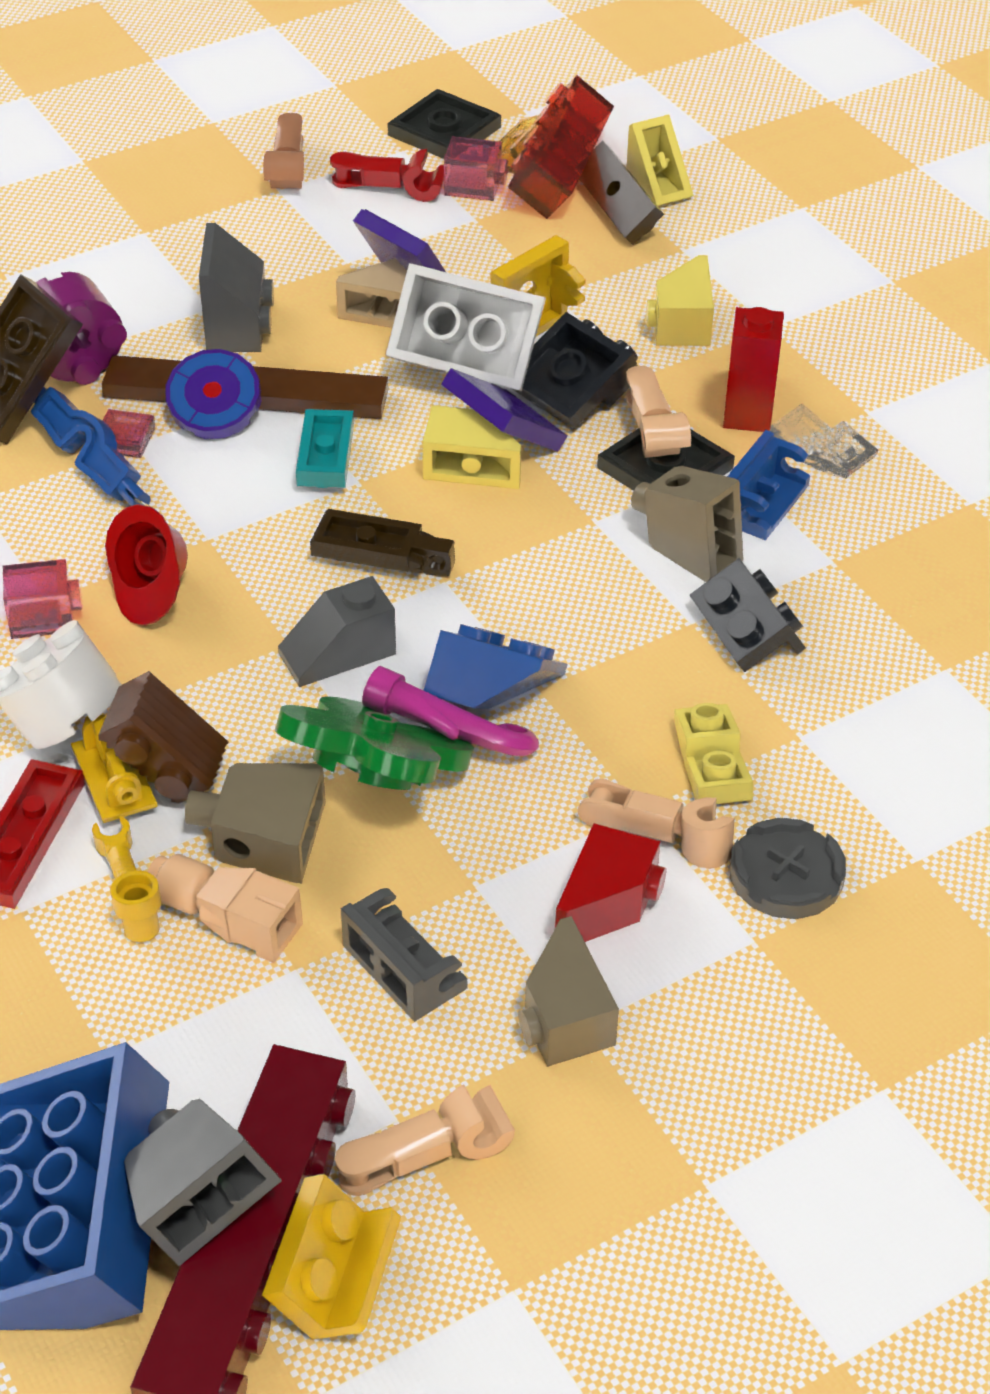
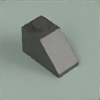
M373 576L324 591L278 645V653L299 687L396 655L395 608Z

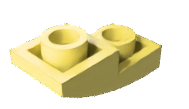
M699 703L689 708L674 709V721L680 750L695 800L705 797L717 798L716 804L753 800V780L740 753L741 732L728 704Z

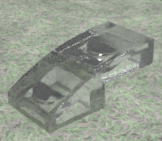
M800 404L776 421L769 430L774 433V437L804 449L808 457L803 463L819 471L845 479L876 457L879 451L845 421H841L831 428L804 404Z

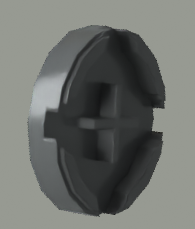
M774 818L757 822L749 827L746 835L739 841L737 839L732 847L730 880L737 895L753 909L772 917L800 919L818 915L836 902L844 887L846 857L840 845L828 833L825 838L821 833L814 831V825L806 821Z

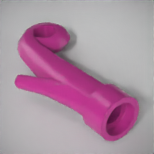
M378 666L372 672L364 688L362 696L363 706L385 715L395 713L430 727L451 740L460 739L512 756L533 754L539 748V740L531 730L511 723L496 725L407 683L404 675L383 666Z

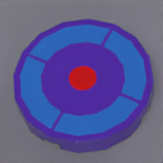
M223 349L202 350L185 357L172 370L166 383V403L176 425L184 430L185 428L187 431L193 432L196 437L206 440L226 438L242 431L250 423V418L254 415L255 411L258 412L261 405V385L252 364L238 353Z

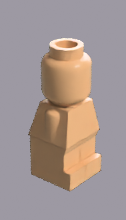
M175 854L169 858L162 855L156 857L148 869V872L158 880L161 903L191 915L199 913L200 921L229 944L231 942L239 943L256 950V956L269 962H276L303 924L299 888L256 871V868L218 867L214 872V869L207 864L182 854Z

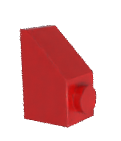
M593 823L556 907L555 928L560 919L572 916L583 940L587 942L640 922L648 900L657 902L664 887L667 868L658 865L661 841Z

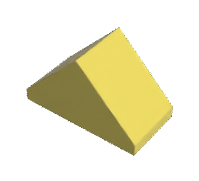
M670 115L629 125L626 167L656 205L662 206L693 197L694 194Z

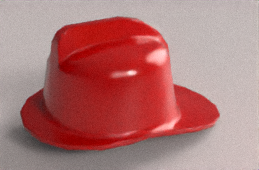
M136 504L124 508L114 517L107 530L105 550L116 600L121 613L130 622L145 626L159 621L169 612L174 604L180 586V578L187 566L188 552L180 532L167 524L162 514L153 507Z

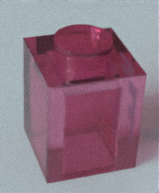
M452 136L444 157V195L494 201L499 185H505L508 176V159H502V142Z
M66 559L2 565L3 601L11 639L27 638L37 634L40 636L52 635L60 627L74 620L73 611L83 610L80 580L69 579Z

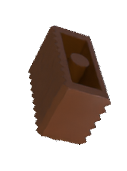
M150 671L118 687L98 735L99 741L107 742V748L114 749L115 755L120 760L131 764V768L138 769L139 775L147 776V782L155 783V789L161 795L170 798L171 802L178 804L187 800L191 790L204 792L212 787L214 784L212 780L218 775L215 772L221 767L219 763L223 760L222 755L226 751V745L229 743L227 739Z

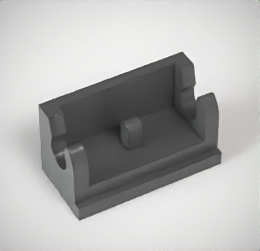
M389 888L379 889L353 905L348 903L340 908L343 946L415 1022L468 989V979L461 971L456 972L462 966V963L454 955L443 958L402 916V911L395 904L381 909L375 915L381 907L389 905L397 897Z

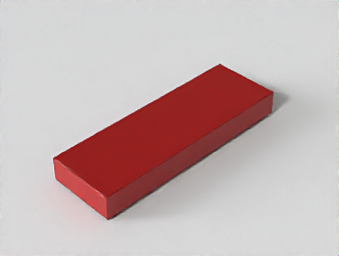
M34 759L29 761L0 811V906L16 908L85 785L82 770Z

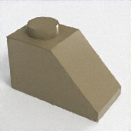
M572 916L560 919L526 981L525 1009L518 1011L519 1024L526 1043L529 1046L537 1044L547 1067L616 1046L619 1008Z

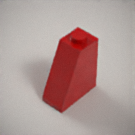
M736 307L723 428L757 432L771 430L784 311H773L763 307Z

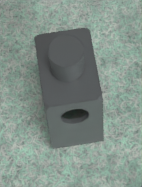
M200 1098L191 1100L181 1110L165 1109L157 1113L150 1121L148 1128L149 1136L128 1152L124 1160L136 1220L139 1226L178 1266L183 1264L282 1181L279 1175L249 1142Z

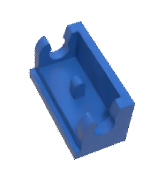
M768 430L762 433L727 476L735 478L740 482L742 532L765 541L804 493L810 482L809 474L799 468L789 466L785 460V457H789L796 462H804L808 457L807 452L795 444L774 437V433Z

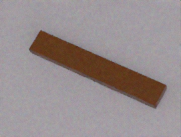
M112 355L102 381L103 397L166 402V383L172 370L181 360ZM253 366L261 385V405L259 410L305 413V409L353 411L354 417L382 419L389 390L388 377Z

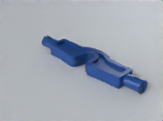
M43 387L34 401L35 405L31 409V414L43 425L56 446L67 453H75L83 445L75 459V466L94 480L107 495L119 501L125 499L130 506L136 504L144 505L142 502L149 505L151 502L150 496L136 484L140 480L141 475L117 450L116 437L109 425L96 416L79 410L63 393L52 387L47 389Z

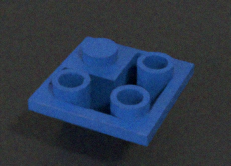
M460 624L458 633L440 630L424 691L440 699L467 707L490 709L564 675L568 664L553 660L555 649L513 638L510 640L509 647L504 646L505 635Z

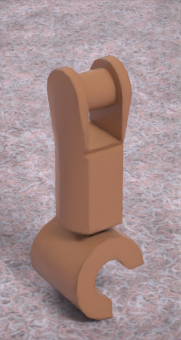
M284 113L278 117L273 151H266L263 159L264 181H270L271 188L302 189V181L304 180V152L302 151L304 139L301 134L303 120L300 114Z

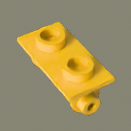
M104 713L94 721H91L88 716L85 717L84 725L82 726L83 739L72 742L71 748L80 769L83 771L84 779L103 823L120 819V816H130L156 808L158 805L146 777L139 775V770L131 768V764L120 760L115 755L114 749L107 748V742L99 741L98 735L107 716Z

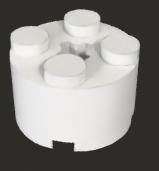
M73 620L60 627L45 641L37 634L26 639L14 649L12 654L16 661L11 666L0 670V707L34 748L43 749L58 744L77 733L71 724L78 721L85 714H87L91 721H94L112 704L117 689L122 684L117 679L112 667L78 621Z

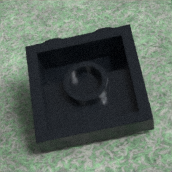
M565 312L533 345L522 391L513 390L575 429L600 402L611 407L627 391L630 386L626 380V371L631 367L638 366L636 362L638 356L626 342L622 340L615 342L603 335L599 327L588 319L581 321Z

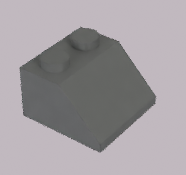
M206 223L199 270L206 350L223 349L230 352H261L263 334H271V307L274 306L273 279H265L264 261L218 224Z

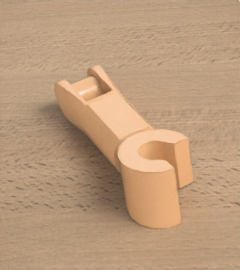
M647 366L629 368L626 371V380L630 389L626 392V402L632 409V413L641 431L644 457L680 454V448L691 447V429L687 416L683 412H671L653 369Z
M599 778L591 782L587 791L589 798L581 801L577 810L581 820L590 826L596 823L673 844L677 835H681L683 856L690 863L701 868H718L726 864L731 858L735 818L722 816L716 819L717 798L705 797L696 799L684 807V804L680 801L636 790L633 791L607 779Z
M463 1084L452 1091L441 1103L438 1112L442 1119L433 1109L384 1129L381 1133L371 1134L341 1145L335 1155L340 1187L349 1195H365L394 1180L397 1176L401 1177L451 1156V1142H454L460 1154L468 1159L479 1160L489 1158L509 1146L514 1138L515 1129L491 1085L479 1090L472 1099Z

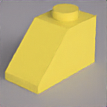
M698 255L656 281L655 300H647L646 326L655 328L656 346H711L714 303L708 255Z
M432 405L422 441L424 480L511 489L520 488L521 444L509 434L499 430L473 409Z

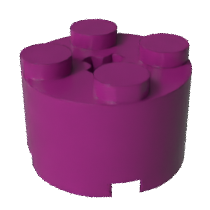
M69 271L61 272L63 277L50 281L44 277L36 281V283L83 323L51 374V377L67 382L76 381L81 385L91 384L108 367L112 355L117 356L127 338V331L116 310L98 286L87 276Z

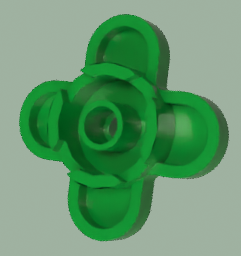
M332 696L321 697L317 708L299 705L281 706L275 726V732L279 736L296 744L313 748L312 758L321 767L334 773L338 762L345 765L348 769L359 773L358 782L395 790H410L412 783L419 786L433 783L438 769L453 772L467 771L474 750V746L469 742L460 739L451 740L429 727L401 723L389 714L385 715L363 706L362 702Z

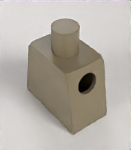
M678 466L651 484L642 482L634 489L631 496V506L634 510L647 516L648 540L655 551L704 582L710 580L738 558L741 561L744 560L739 480Z
M236 763L229 767L220 794L195 790L189 792L185 806V822L190 825L211 827L214 856L220 862L240 868H256V871L266 875L302 884L326 803L323 767L316 763Z

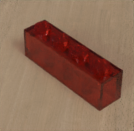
M578 75L566 86L560 82L549 94L545 101L548 105L541 111L534 122L537 126L523 143L525 149L511 165V168L516 172L508 188L546 219L573 193L614 108L613 104Z

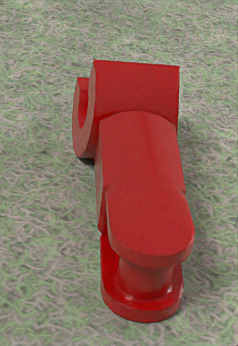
M427 149L415 152L410 158L408 165H405V158L366 156L346 151L337 152L330 157V165L335 168L332 183L338 188L362 186L403 188L404 186L411 197L422 202L432 201L438 196L448 171V165H439L433 172L423 170L428 157Z

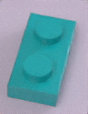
M305 409L296 466L297 486L346 488L354 430L353 411Z

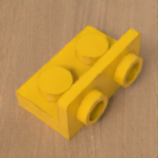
M325 1174L304 1178L262 1296L312 1340L363 1332L373 1309V1304L401 1221V1215L392 1207L364 1212Z

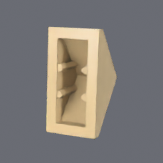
M394 258L338 276L336 280L338 319L393 328L407 270Z

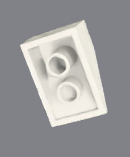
M409 263L386 356L448 373L450 368H453L494 385L522 391L546 298Z

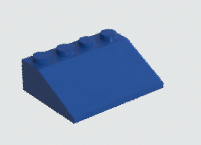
M127 1042L0 1084V1330L87 1329L143 1312L151 1237L139 1226L136 1220L124 1160L128 1152L149 1136L148 1128L152 1118L160 1111L167 1109L170 1082Z

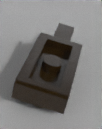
M334 509L325 511L310 541L311 556L385 569L410 571L411 573H420L422 570L426 575L450 576L455 564L454 540L434 537L422 531V524Z

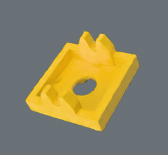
M554 235L490 272L491 284L519 291L523 284L532 281L533 286L527 293L546 298L536 336L548 330L567 312L568 306H578L585 302V296L577 289L586 285V279L576 267L569 264V242L558 235Z

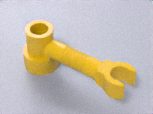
M120 816L122 830L112 836L103 835L98 824L94 823L92 833L96 851L107 858L115 878L111 884L110 893L114 912L122 919L124 934L129 940L134 942L149 941L160 930L157 914L161 907L158 880L149 872L136 870L130 852L133 844L130 824L126 818Z

